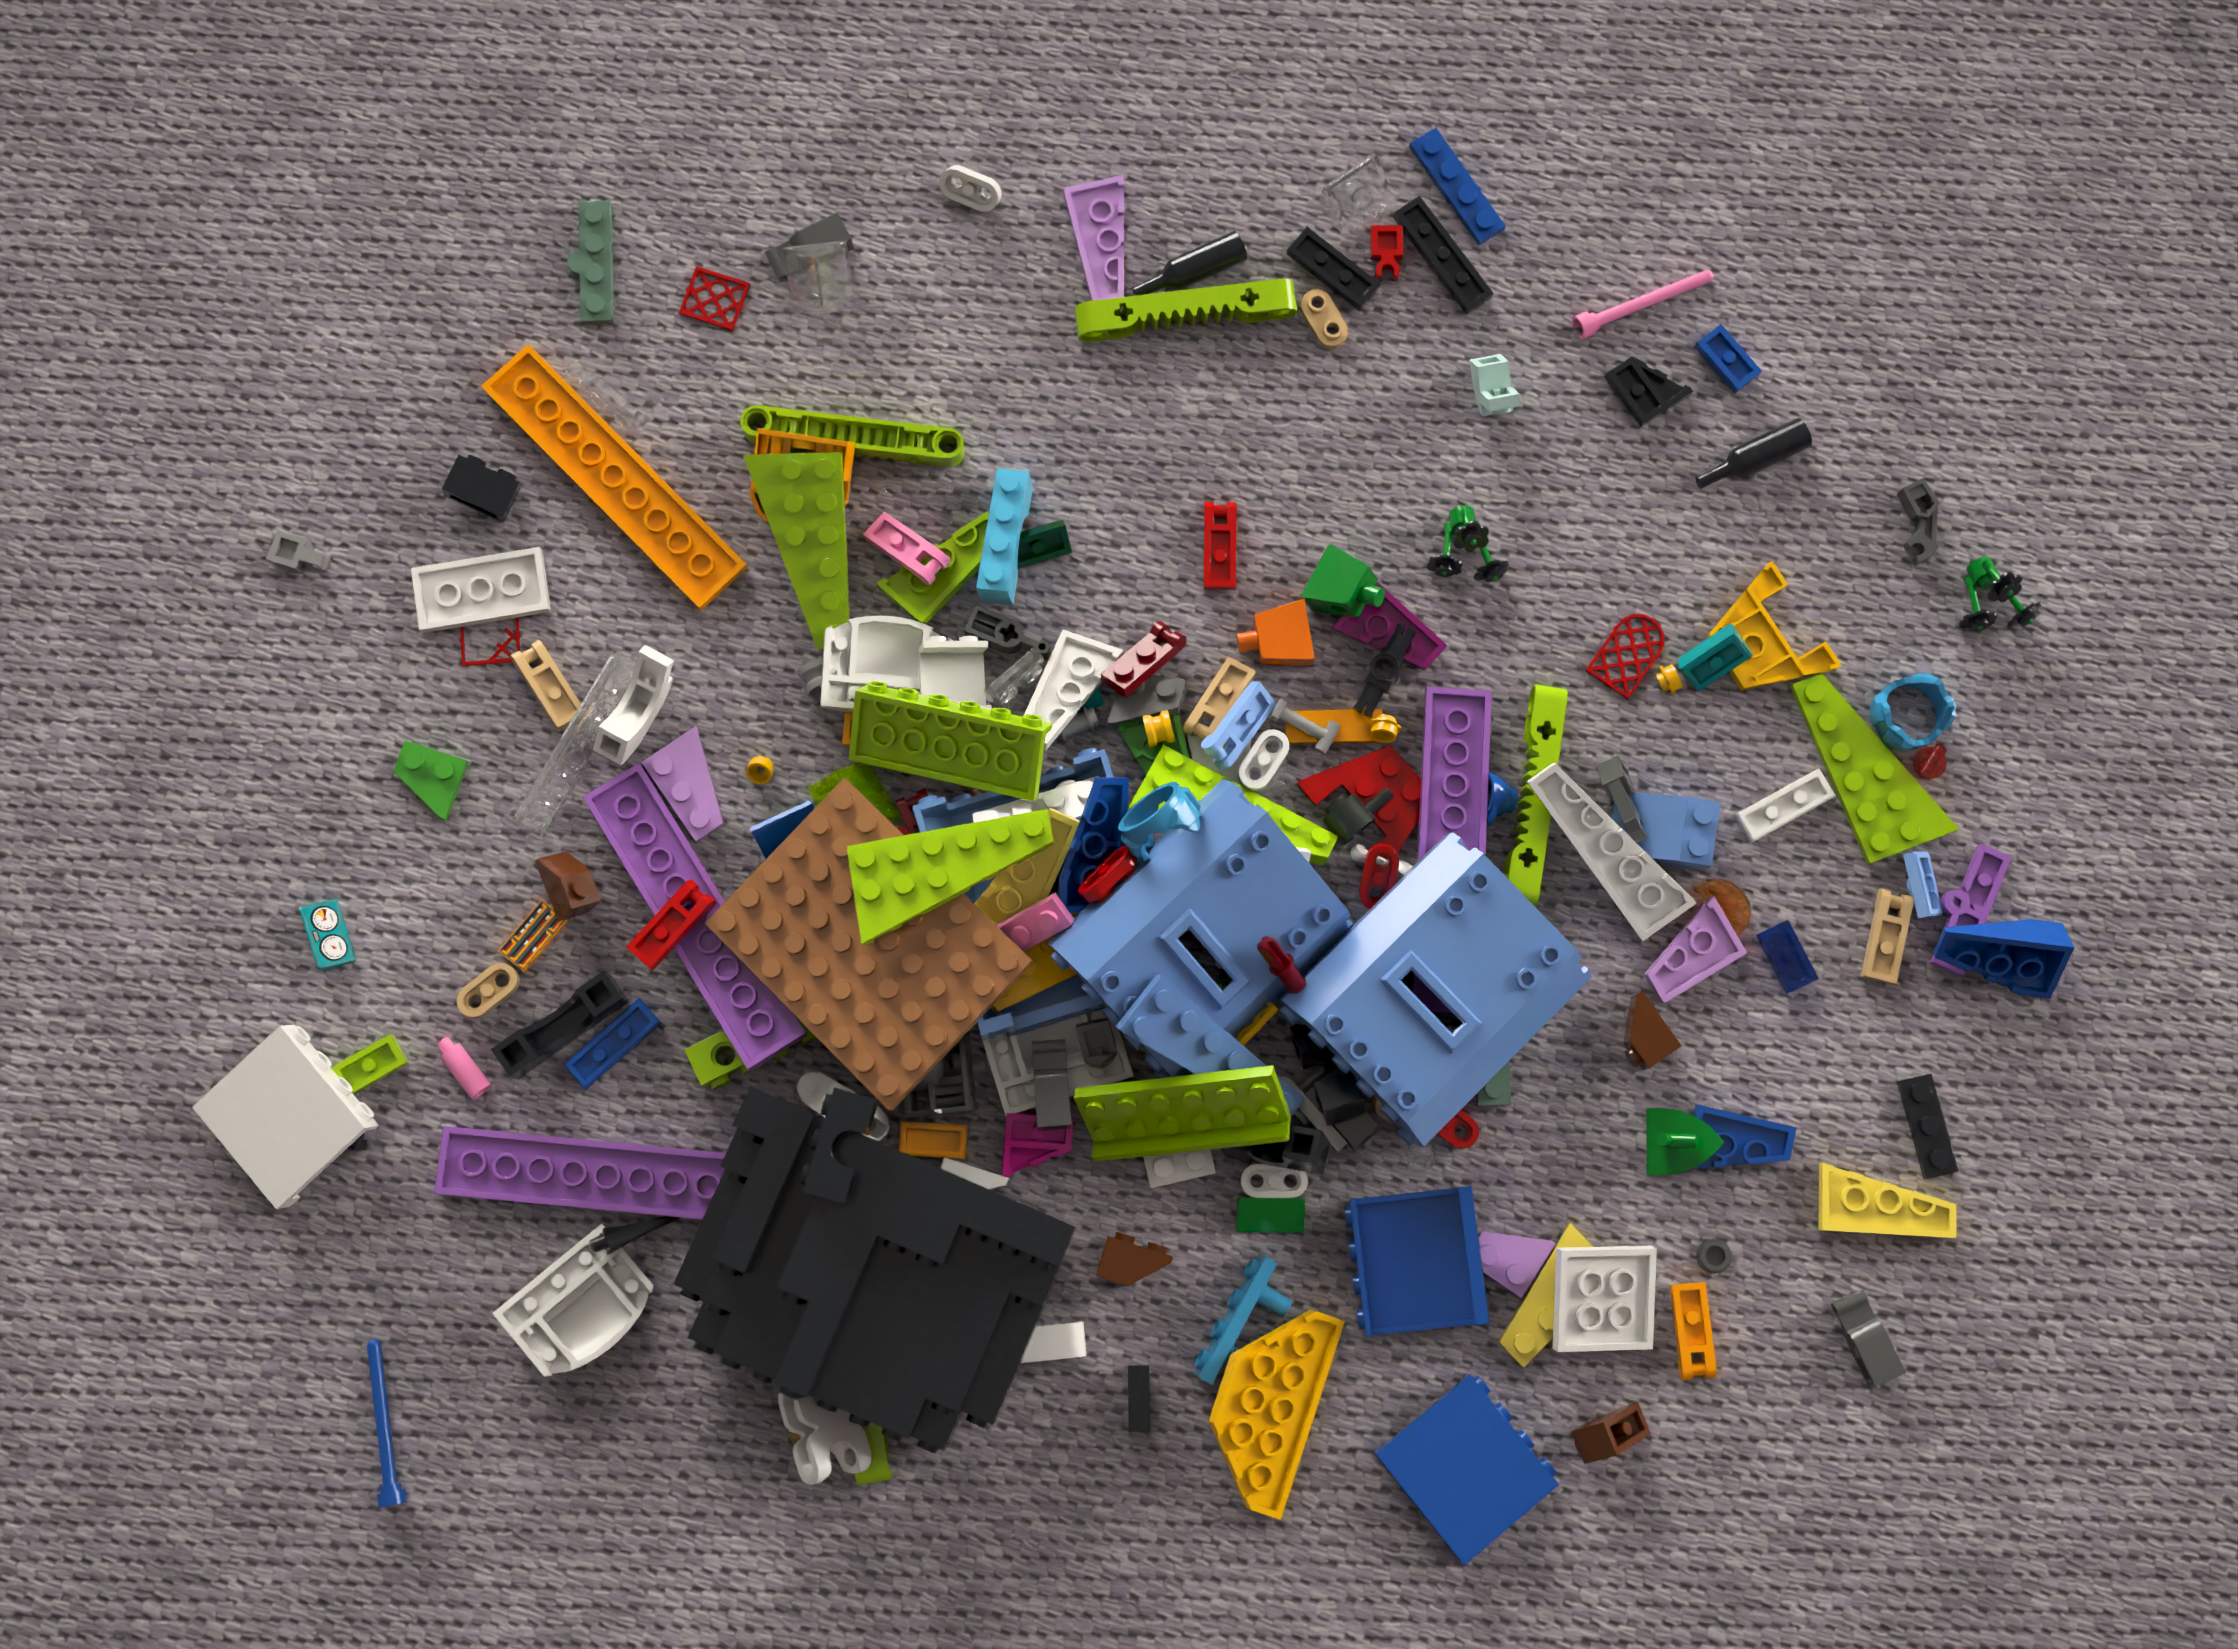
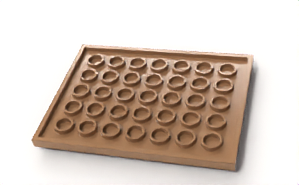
M843 778L705 924L889 1111H893L1025 973L1034 961L964 893L924 915L920 914L902 924V927L874 939V942L863 947L860 938L847 846L904 836V834L846 778Z

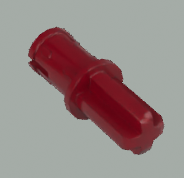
M1264 936L1257 944V950L1269 964L1270 973L1278 976L1290 994L1302 991L1307 984L1306 978L1294 965L1292 955L1285 953L1275 938Z

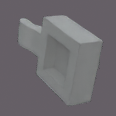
M277 530L266 560L272 564L297 572L301 571L303 564L327 572L331 559L325 558V554L309 550L312 542L308 539L281 530Z

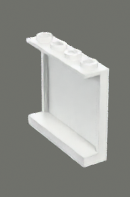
M295 1025L279 1026L192 1107L276 1210L290 1207L301 1198L298 1193L366 1130L376 1129L379 1126L373 1119L374 1114L365 1103L359 1102L351 1093L353 1091L351 1085L344 1078L337 1076L330 1068L332 1064L328 1057L322 1052L316 1051L309 1042L310 1037L307 1032Z

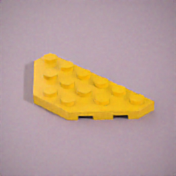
M1310 1309L1230 1354L1209 1423L1246 1508L1281 1520L1345 1321Z

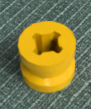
M1168 710L1161 711L1159 716L1152 717L1149 714L1142 716L1150 748L1156 747L1159 742L1163 741L1167 743L1175 742Z

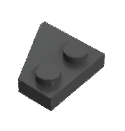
M1152 675L1126 698L1116 693L1107 721L1108 728L1116 730L1119 729V724L1138 720L1139 724L1144 723L1142 716L1148 714L1152 717L1159 716L1161 711L1168 710L1169 717L1179 715L1187 690L1186 680Z

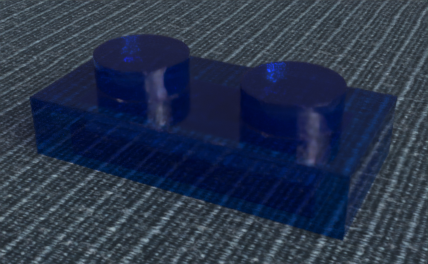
M1789 920L1756 935L1786 994L1819 979Z

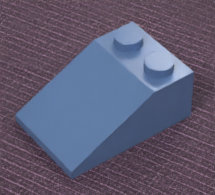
M1648 793L1630 794L1632 802L1644 822L1642 827L1648 838L1637 842V844L1657 864L1704 872L1712 867L1721 802L1688 796ZM1614 802L1612 820L1631 837Z

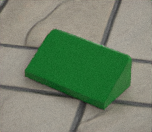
M1237 1198V1232L1304 1233L1305 1198Z

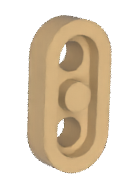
M1319 289L1307 292L1301 301V313L1318 343L1327 349L1341 347L1346 341L1348 327L1330 295ZM1320 301L1323 306L1315 308L1312 302ZM1334 327L1338 333L1334 335L1329 334L1327 329Z
M505 963L491 965L460 990L456 1001L459 1011L470 1018L484 1017L517 990L520 982L518 972L512 966ZM501 975H506L508 983L500 987L497 984V979ZM474 996L481 997V1004L477 1008L471 1006V999Z

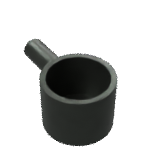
M1385 787L1365 805L1355 793L1349 797L1342 794L1324 810L1327 816L1322 821L1332 833L1338 836V840L1345 846L1354 839L1353 836L1368 827L1376 819L1374 815L1395 796Z

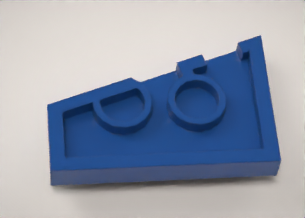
M1695 1104L1693 1116L1712 1127L1725 1143L1711 1158L1693 1169L1790 1160L1796 1127Z

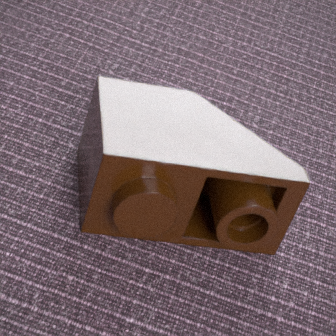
M1116 1232L1115 1238L1107 1237L1096 1276L1129 1286L1170 1264L1173 1256L1166 1254L1167 1247L1148 1242L1147 1248L1134 1244L1135 1237Z

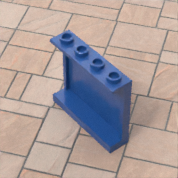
M1472 1186L1349 1199L1350 1206L1344 1207L1347 1227H1353L1354 1240L1349 1241V1252L1351 1261H1357L1358 1274L1353 1275L1355 1295H1361L1363 1309H1357L1359 1330L1365 1329L1366 1337L1388 1333L1490 1324Z
M1469 1374L1462 1376L1463 1379L1389 1442L1381 1444L1373 1451L1374 1455L1463 1565H1466L1559 1485L1553 1478L1557 1474L1553 1466L1546 1458L1543 1457L1539 1460L1531 1449L1535 1446L1532 1440L1523 1430L1517 1433L1509 1423L1513 1418L1500 1402L1494 1405L1487 1396L1491 1390L1478 1375L1473 1378Z

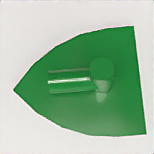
M1646 1108L1647 1175L1680 1174L1696 1168L1711 1158L1725 1143L1712 1127L1693 1115L1674 1109Z

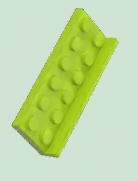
M879 681L868 682L867 685L855 691L849 760L1034 801L1038 798L1045 736L1052 729V723L1042 721L1043 718L1041 716L1026 714L1023 717L1012 715L1011 711L1005 708L984 709L980 708L979 703L973 701L956 703L949 701V697L939 694H933L928 697L919 695L918 691L912 688H900L898 690L887 688L888 685Z
M1273 1065L1075 1088V1102L1093 1140L1091 1156L1094 1162L1285 1142L1290 1137L1291 1113Z

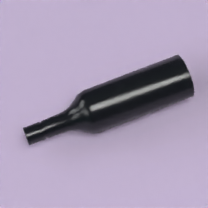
M1232 231L1175 257L1166 263L1163 271L1158 276L1133 287V295L1151 294L1163 288L1184 289L1247 260V252L1243 241L1236 231Z
M1796 418L1730 451L1723 464L1696 477V483L1702 489L1726 477H1749L1809 448L1812 445L1810 431L1800 418Z

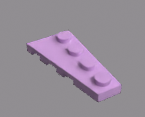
M1124 175L1063 188L1091 301L1124 297Z

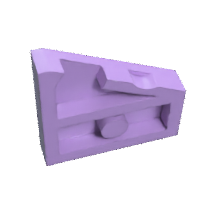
M1481 1231L1478 1236L1483 1273L1519 1298H1522L1556 1245L1551 1240Z

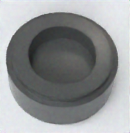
M1709 1239L1699 1245L1696 1258L1703 1270L1710 1273H1720L1729 1267L1732 1253L1725 1242L1719 1239Z

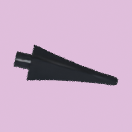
M663 1216L627 1225L602 1228V1233H599L600 1237L590 1240L593 1253L606 1249V1253L609 1255L628 1243L664 1225L677 1221L681 1217Z

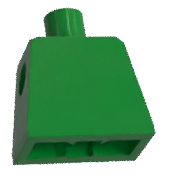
M1328 544L1301 594V598L1305 599L1307 606L1315 612L1356 618L1360 616L1365 604L1379 607L1384 600L1385 590L1376 586L1378 578L1367 564Z

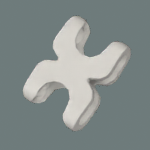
M779 1392L778 1403L784 1425L790 1432L801 1436L794 1444L793 1457L803 1482L810 1485L817 1484L829 1476L831 1472L830 1452L836 1456L842 1470L847 1473L855 1474L868 1469L872 1456L867 1435L860 1424L849 1421L851 1413L840 1408L837 1409L836 1413L823 1409L816 1405L817 1402L814 1401L812 1396L795 1400Z

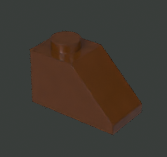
M567 851L535 860L558 922L586 914L601 901L590 870Z
M1640 991L1633 995L1630 999L1624 1044L1627 1050L1624 1052L1634 1067L1640 1066L1642 1070H1646L1682 1045L1645 993Z
M1638 1402L1585 1422L1571 1431L1576 1449L1580 1452L1584 1464L1617 1456L1651 1434Z

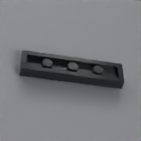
M1420 195L1394 212V220L1398 225H1403V232L1466 315L1493 297L1494 293Z

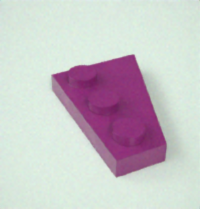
M1378 582L1376 586L1385 590L1384 600L1379 607L1365 604L1360 616L1356 618L1342 616L1332 627L1333 630L1380 651L1382 647L1387 646L1396 629V625L1403 623L1406 625V630L1409 626L1417 632L1403 655L1405 658L1404 662L1424 671L1447 648L1446 643Z

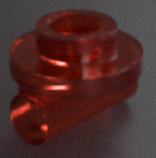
M1935 744L1934 747H1924L1917 751L1913 758V767L1916 773L1925 779H1935L1942 775L1947 766L1945 757L1947 749L1940 744Z

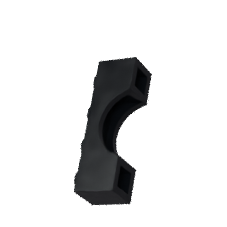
M602 971L576 989L572 997L553 1013L535 1024L517 1030L494 1046L491 1051L508 1076L519 1080L629 1003V1000L613 977L607 972Z

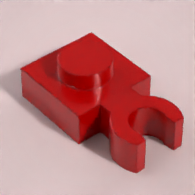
M1371 225L1370 258L1371 260H1380L1375 270L1376 281L1381 280L1382 270L1384 269L1392 271L1393 281L1398 279L1400 267L1395 260H1402L1403 225Z

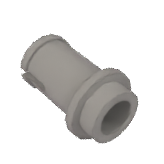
M1083 707L1084 711L1077 713L1061 732L1064 740L1090 729L1093 732L1095 727L1100 726L1093 707L1090 709Z

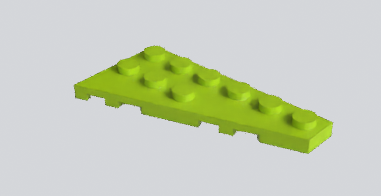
M842 452L743 455L816 648L824 649L825 629L830 626L834 629L843 623H847L850 619Z
M1822 673L1790 686L1867 865L1959 830L1955 823Z
M1165 745L1159 751L1128 807L1129 810L1145 795L1170 782H1177L1181 787L1189 788L1197 800L1200 801L1222 779L1235 783L1242 789L1244 796L1254 806L1258 804L1262 807L1295 847L1307 848L1311 852L1309 862L1324 866L1338 838L1334 833ZM1166 802L1160 803L1158 810H1159Z
M1048 809L847 846L862 946L869 945L879 936L902 927V924L920 914L924 915L962 895L974 885L984 880H990L997 876L1000 871L1015 863L1019 864L1055 845Z

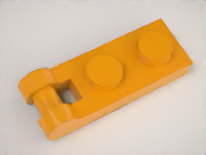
M1706 1282L1669 1285L1680 1380H1693V1376H1703L1705 1379L1716 1378L1717 1369ZM1701 1352V1362L1692 1363L1691 1353Z

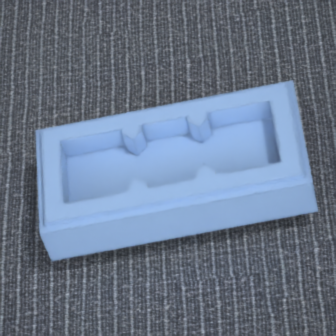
M1911 852L1903 854L1908 874L1907 889L1914 899L1918 919L1942 916L1943 910L1929 853Z

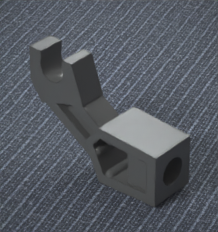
M1924 478L1902 488L1897 493L1910 521L1916 522L1915 533L1903 545L1905 550L1913 546L1919 548L1920 555L1912 560L1915 566L1930 559L1938 547L1936 545L1937 516L1940 502ZM1920 499L1923 500L1925 508L1928 509L1924 513L1920 512V508L1915 503Z
M1618 756L1597 765L1602 786L1611 802L1616 803L1624 825L1633 840L1637 843L1648 838L1646 831L1642 827L1644 822L1630 797V794L1635 793L1625 765Z

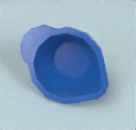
M1490 771L1488 778L1487 827L1494 822L1495 817L1501 816L1504 812L1512 813L1518 803L1516 788L1509 787L1507 782Z

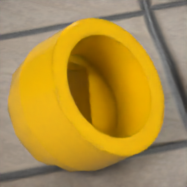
M760 755L754 757L746 768L748 779L756 784L768 783L774 773V765L770 758ZM759 766L764 768V773L758 772Z

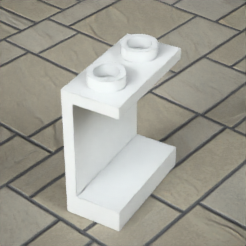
M944 636L928 637L927 641H923L918 648L920 695L928 697L933 694L949 697V701L956 703L973 701L979 703L980 708L991 710L992 705H986L983 654L988 648V641H978L977 636H963L959 638V641H946Z

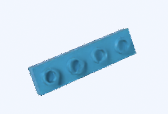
M1260 1254L1256 1259L1252 1258L1248 1262L1243 1272V1276L1246 1277L1240 1290L1236 1288L1231 1293L1227 1302L1229 1310L1224 1319L1219 1318L1210 1334L1213 1340L1208 1349H1202L1195 1360L1194 1367L1197 1369L1194 1375L1211 1385L1213 1384L1221 1367L1224 1364L1227 1365L1230 1354L1239 1350L1235 1346V1341L1256 1304L1261 1305L1280 1317L1286 1315L1292 1300L1267 1286V1282L1277 1265L1276 1262Z

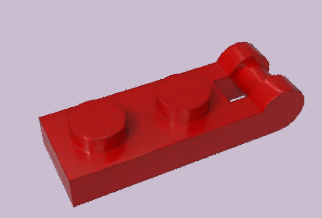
M1204 502L1203 590H1236V502H1226V505H1214V502ZM1214 518H1226V524H1214Z
M691 879L680 887L626 946L633 955L652 971L655 970L699 920L707 915L716 905V900L709 894L704 895L699 891V885ZM690 900L695 905L688 912L683 905L686 901Z

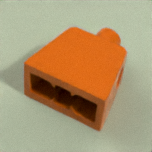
M1305 599L1257 613L1253 618L1254 631L1236 634L1239 653L1257 650L1260 665L1311 666L1314 662L1315 657Z

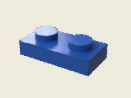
M1722 324L1704 336L1694 346L1734 394L1753 381L1762 372Z

